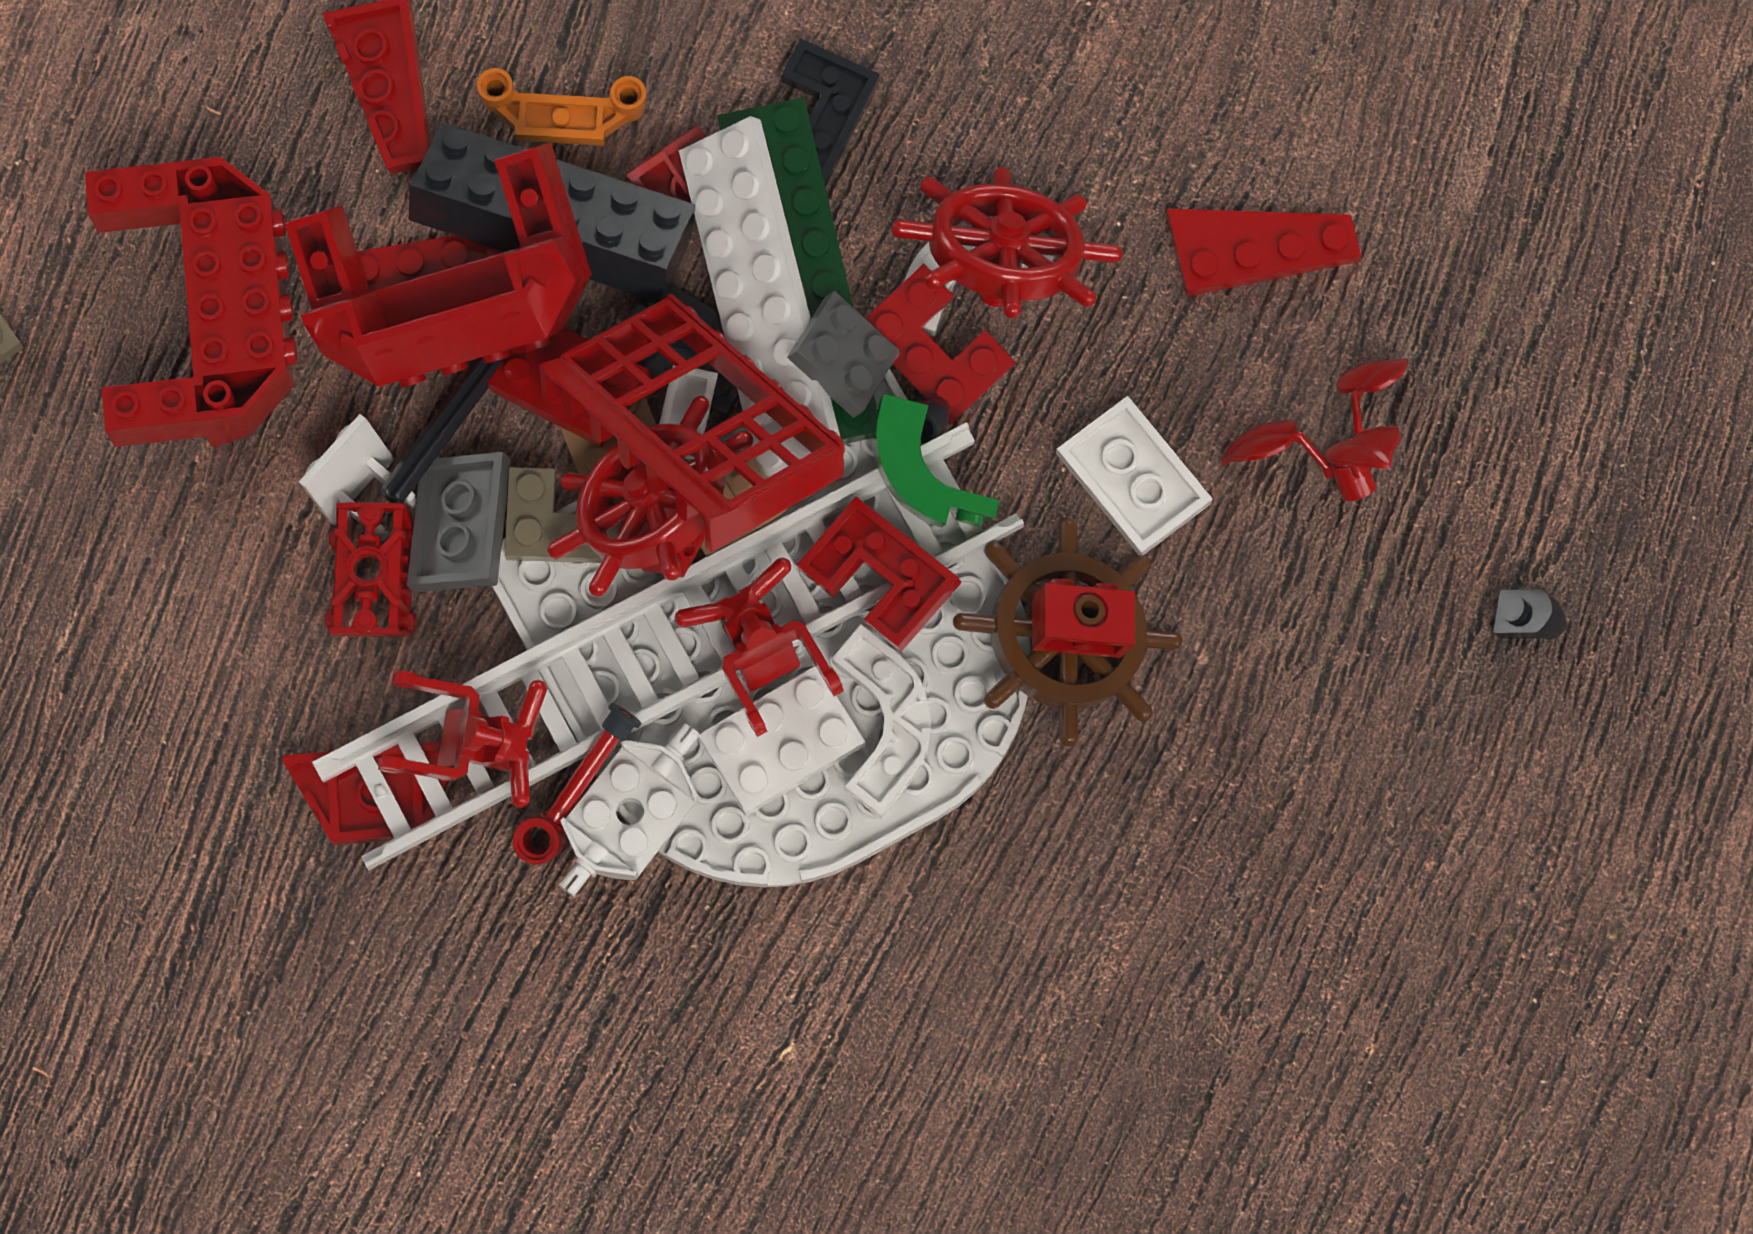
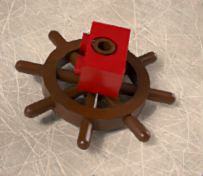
M1065 518L1059 523V553L1034 559L1023 567L998 542L991 541L987 543L984 548L986 557L1009 581L1000 591L995 601L992 615L958 613L953 618V626L959 631L991 634V642L996 659L1006 676L985 694V705L990 709H996L1019 689L1037 702L1059 708L1060 742L1067 747L1075 745L1078 740V709L1095 706L1114 695L1137 720L1141 722L1150 720L1153 714L1152 708L1128 682L1137 672L1146 648L1176 650L1182 645V637L1177 632L1147 629L1142 606L1135 591L1131 588L1134 583L1149 571L1151 567L1150 559L1143 555L1137 556L1121 572L1117 573L1101 561L1077 554V524L1071 518ZM1059 578L1048 581L1041 588L1036 584L1045 579ZM1077 581L1087 584L1090 587L1077 586ZM1021 596L1032 605V619L1015 617L1016 608ZM1017 636L1032 637L1033 651L1027 657L1021 650ZM1055 655L1059 656V682L1039 671ZM1078 656L1100 679L1099 681L1078 685ZM1105 657L1119 658L1115 668Z

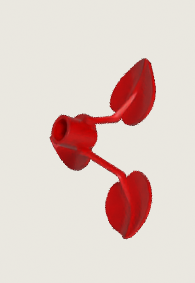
M1408 359L1369 362L1347 371L1340 377L1336 383L1338 392L1351 393L1355 436L1331 446L1325 452V458L1301 431H1296L1297 425L1295 421L1282 420L1261 424L1242 434L1222 458L1223 467L1229 462L1268 458L1285 450L1292 442H1298L1323 469L1326 478H1335L1342 500L1355 501L1367 497L1377 488L1370 467L1390 470L1393 453L1400 442L1401 433L1399 428L1395 426L1374 427L1363 431L1360 399L1365 392L1380 391L1398 380L1409 365Z

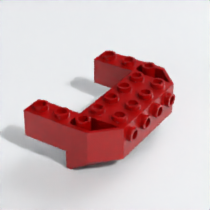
M547 143L494 160L521 245L520 248L371 292L369 290L343 205L285 222L286 231L312 311L302 314L301 319L323 356L378 387L399 381L401 388L426 381L425 373L440 369L442 376L467 369V361L482 357L484 364L509 357L508 349L524 345L526 352L551 345L550 336L564 329L592 275L552 144Z
M222 157L85 172L88 215L98 233L181 224L193 377L102 387L105 432L115 447L206 437L211 447H217L253 434L293 388L292 365L298 364L295 338H290L288 322L294 321L291 295H286L284 279L290 278V268L287 252H282L280 236H286L283 209H276L268 192Z

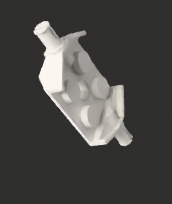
M684 723L669 745L666 744L665 746L628 740L620 743L621 749L568 817L566 819L563 817L560 820L577 857L574 867L564 880L559 883L560 888L565 892L567 891L572 897H575L590 876L594 878L596 874L623 880H636L698 801L697 792L683 765L685 761L684 754L700 736L695 729L691 730V727ZM629 801L639 803L644 809L642 819L634 825L623 824L617 818L620 806Z

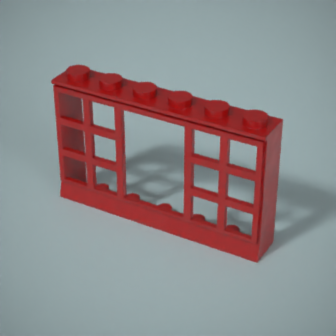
M669 294L668 298L567 351L561 357L539 365L542 399L548 403L562 395L563 409L570 418H574L586 410L590 416L591 435L597 443L600 444L614 435L618 439L619 460L626 469H630L641 461L646 464L647 485L654 495H658L671 487L675 491L677 514L683 521H688L700 513L704 517L705 548L711 553L844 476L845 446L841 437L834 430L827 429L813 416L805 405L797 403L790 397L779 382L768 378L755 366L750 357L738 352L727 342L720 331L713 330L699 318L692 307L685 306L673 294ZM682 339L698 354L685 360L669 345ZM659 351L676 367L651 380L634 364ZM707 362L755 403V405L675 450H672L625 408ZM624 370L640 386L615 399L599 383ZM765 412L783 429L771 435L754 418ZM743 425L760 442L736 455L718 438ZM794 437L811 453L799 460L781 443ZM708 445L725 462L700 475L683 458ZM771 450L788 466L764 480L746 463ZM736 470L753 487L728 500L710 483Z

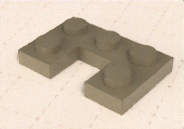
M509 467L505 540L506 560L602 563L603 560L587 543L560 559H553L548 555L547 547L551 542L577 527L576 513H554L555 469ZM612 498L608 509L623 500ZM624 522L606 531L607 536L616 538Z

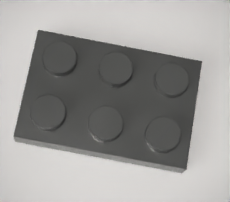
M504 452L436 458L420 479L407 586L414 592L496 586L498 584L509 467L511 463V458Z

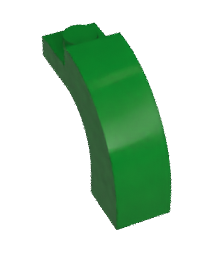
M883 394L874 423L873 447L879 473L892 496L917 518L941 528L947 523L949 511L957 513L956 521L982 527L983 520L991 522L995 519L1000 500L949 487L935 478L927 468L922 457L920 442L929 405Z

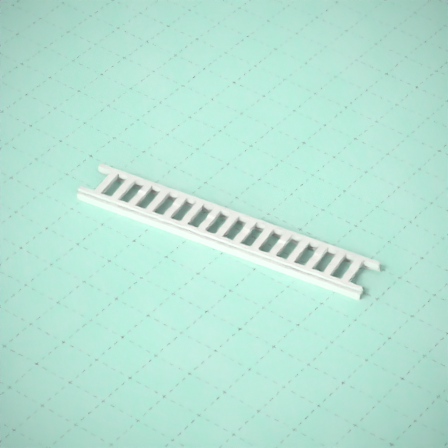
M966 422L921 446L923 460L932 475L943 484L959 490L960 488L944 459L974 444L973 436L969 431V425ZM877 468L692 564L683 578L679 577L674 581L664 579L462 685L471 686L480 695L479 701H481L489 717L502 715L509 717V722L513 723L497 692L520 680L523 681L528 690L529 684L533 680L539 679L544 681L539 670L563 658L601 731L577 743L547 688L539 713L560 752L538 764H535L531 755L529 756L528 771L529 786L584 758L603 732L602 723L611 712L608 709L609 703L579 649L604 637L642 708L633 713L642 724L639 728L634 727L630 732L632 733L728 682L722 667L702 678L699 677L661 608L673 600L685 595L691 607L711 603L702 585L723 574H726L734 591L738 594L740 589L752 583L743 564L766 553L771 563L781 557L787 558L791 562V571L781 581L812 638L876 605L892 586L885 581L862 593L852 576L839 591L845 603L822 614L783 543L804 532L807 533L814 545L827 530L823 522L841 514L855 497L864 502L886 490L916 544L945 567H949L985 548L986 544L991 541L996 542L1024 527V522L1022 519L1020 520L1016 513L984 530L979 526L956 521L965 540L943 551L928 523L911 514L892 496ZM951 512L953 518L955 519L957 513ZM643 616L683 688L660 700L620 629ZM721 620L701 624L723 664L724 656L734 652L735 649L722 629L723 624ZM798 639L792 641L793 647L802 644V642ZM740 670L736 671L738 677L741 676ZM440 695L312 762L323 783L357 766L394 839L361 856L368 870L511 796L510 778L494 786L484 766L470 762L467 776L477 795L455 807H452L438 779L415 775L436 817L411 829L381 771L378 770V765L373 757L397 744L407 760L429 764L415 735L437 723H440L443 729L446 712L448 710L464 708L465 701L463 699Z

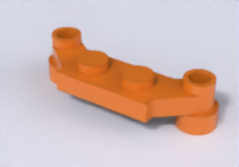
M491 68L484 71L477 80V90L481 101L488 110L496 113L515 130L516 141L605 146V137L629 121L639 119L647 102L644 84L633 76H624L617 79L611 87L608 98L518 93L514 90L510 75L499 68ZM495 93H502L499 96H492ZM627 101H634L632 104H625Z

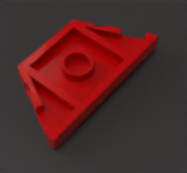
M441 741L419 743L429 764L437 765ZM395 745L373 757L377 765L379 764V758H382V756L406 759L399 745ZM333 751L283 756L285 767L333 846L390 841L394 839L357 766L323 783L312 762ZM381 771L411 829L435 817V813L414 774ZM438 779L445 792L449 781Z

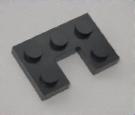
M800 38L781 75V82L818 98L809 116L826 188L880 82V74Z

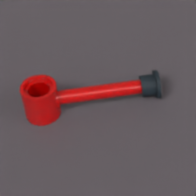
M610 703L608 709L611 712L602 723L603 732L548 812L542 811L523 821L516 828L513 835V847L520 859L529 864L539 865L548 862L565 848L567 835L560 820L563 817L566 818L618 741H625L634 727L639 728L642 724L629 711L615 703ZM533 827H540L548 832L550 836L548 850H540L532 844L530 833Z

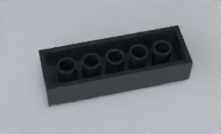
M442 122L410 184L408 220L504 252L520 248L521 245L494 160L526 149ZM557 160L592 273L589 280L656 302L662 301L691 241L696 205Z

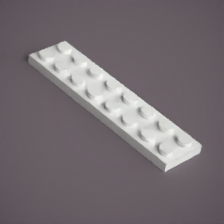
M749 116L679 150L691 202L696 205L694 215L724 337L738 352L750 357L755 366L768 378L779 382L784 391L797 403L805 405L813 416L827 429L834 430L840 436L830 396L817 380H811L787 358L799 337L805 331L811 318L761 120ZM737 388L743 411L755 405L753 401ZM765 412L754 418L771 435L783 429ZM752 434L754 439L753 445H755L758 442H760V440ZM794 437L781 443L799 460L811 453ZM771 450L756 457L767 477L788 466Z

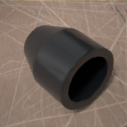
M936 397L920 402L921 404L929 405L921 434L922 443H927L937 438L947 427L951 409L948 402L943 398Z

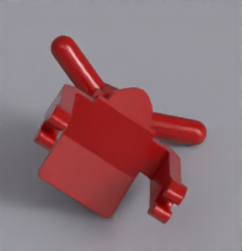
M784 557L776 559L751 584L740 589L738 594L730 598L725 597L714 603L680 609L674 616L675 623L682 628L723 619L726 620L722 625V629L735 651L724 656L722 669L757 737L768 731L736 671L740 670L743 680L750 691H754L800 666L792 641L798 639L802 642L833 697L844 692L837 673L833 667L828 665L805 624L793 620L780 627L778 623H774L766 603L760 604L759 602L791 571V562Z
M397 670L396 673H393V686L461 698L465 701V707L448 710L445 714L437 765L393 756H382V758H379L378 770L398 774L409 773L447 781H454L467 774L469 762L501 771L510 770L511 801L513 805L518 808H524L529 804L528 763L530 752L526 751L527 740H532L534 726L547 692V685L544 681L537 679L529 684L516 723L509 722V717L502 715L487 717L483 716L481 711H477L480 695L471 686L424 678L407 671Z

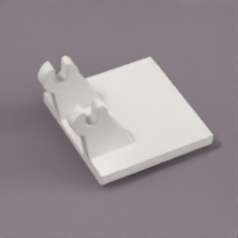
M359 414L350 425H347L339 432L336 441L320 459L310 464L299 483L327 520L336 526V503L354 502L353 500L374 477L384 484L391 474L386 469L395 458L368 420ZM411 491L404 502L410 507L415 508L417 502L416 495ZM350 511L351 516L361 524L357 512ZM381 524L375 528V535L379 536L382 542L390 536Z

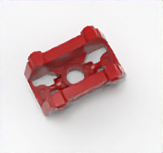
M336 503L337 528H332L331 532H329V545H331L332 550H336L332 609H328L327 614H325V627L330 632V637L403 638L409 636V633H414L415 628H417L418 618L415 615V611L411 610L412 590L407 586L414 528L408 507L400 503ZM350 511L357 512L361 524L365 527L364 535L358 536L357 548L353 545L354 535ZM384 512H393L392 535L380 547L381 538L375 535V528L382 522ZM367 557L378 560L381 568L375 578L362 580L356 576L355 568L360 560ZM378 589L389 601L388 628H379L377 618L371 611V603L378 601ZM355 591V600L361 602V610L356 612L352 625L349 627L350 596Z

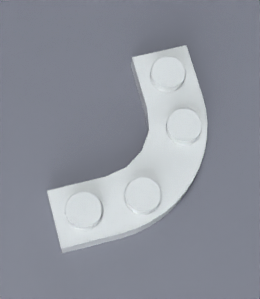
M860 624L833 656L832 664L868 691L879 704L884 719L883 736L875 751L846 784L845 791L881 819L910 785L924 762L930 742L931 715L925 689L914 669L895 650Z

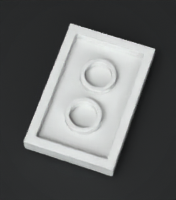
M1128 396L1056 450V455L1139 556L1146 554L1211 505L1213 500Z
M816 666L753 702L768 732L757 737L742 708L703 731L699 736V740L746 816L865 746V740L837 695L833 697Z

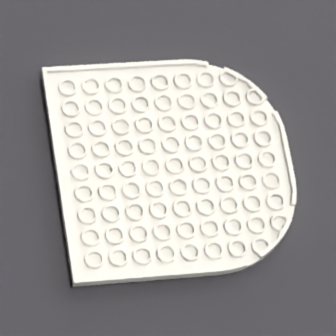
M890 369L874 393L877 410L883 394L907 400ZM741 425L718 439L724 442L737 433L748 430ZM873 438L844 444V476L787 508V511L764 527L877 469ZM683 459L687 463L691 461L688 459ZM886 490L864 501L865 504L915 542ZM577 501L554 513H576ZM950 511L947 523L942 528L928 523L943 551L965 540ZM839 515L823 522L826 529L830 527ZM806 532L783 543L795 566L813 546ZM505 538L502 540L498 584L492 586L523 645L526 650H529L666 578L663 574L644 571L641 568H620L606 594L601 597H595L589 591V584L601 563L506 560ZM701 547L691 565L707 557ZM984 548L947 567L959 577L962 583L902 652L871 629L864 621V618L876 605L813 637L828 665L833 667L843 685L844 692L838 694L837 697L865 740L864 747L746 816L701 741L697 738L684 754L685 761L683 765L697 792L698 801L658 853L691 872L735 885L779 887L808 883L835 875L862 862L939 820L976 793L994 773L1007 754L1018 732L1028 698L1026 694L1018 689L998 708H988L984 703L985 694L1006 676L996 659L992 647L991 634L959 631L953 626V618L958 613L992 615L995 601L1002 588L1009 581L986 557ZM764 553L743 564V567L753 582L772 563L767 554ZM864 563L853 575L862 593L885 582L884 579ZM797 568L822 614L845 603L840 592L834 597L830 596ZM726 574L702 585L711 603L736 595ZM782 581L762 598V601L768 606L775 624L778 623L781 627L793 620L805 624ZM683 595L661 608L697 674L702 678L721 668L722 662L701 624L682 628L675 623L674 616L676 612L680 609L691 607L686 596ZM1019 600L1015 617L1026 618L1021 600ZM644 616L620 628L659 700L683 688ZM860 624L895 650L914 669L925 689L931 715L930 742L924 762L910 785L881 819L845 791L846 784L875 751L883 736L884 719L879 704L868 691L832 664L833 656ZM1017 636L1021 650L1027 657L1031 653L1030 638ZM604 637L579 649L609 705L610 703H615L631 714L642 709ZM803 644L794 647L800 666L768 684L750 691L742 675L739 676L752 702L815 666ZM563 658L539 670L577 743L601 731ZM727 682L630 733L625 740L661 746L669 745L684 723L688 724L691 730L695 729L700 734L743 707ZM622 740L618 741L595 776L597 778L621 749L620 743ZM629 801L621 805L617 813L627 825H634L642 819L644 809L639 803Z

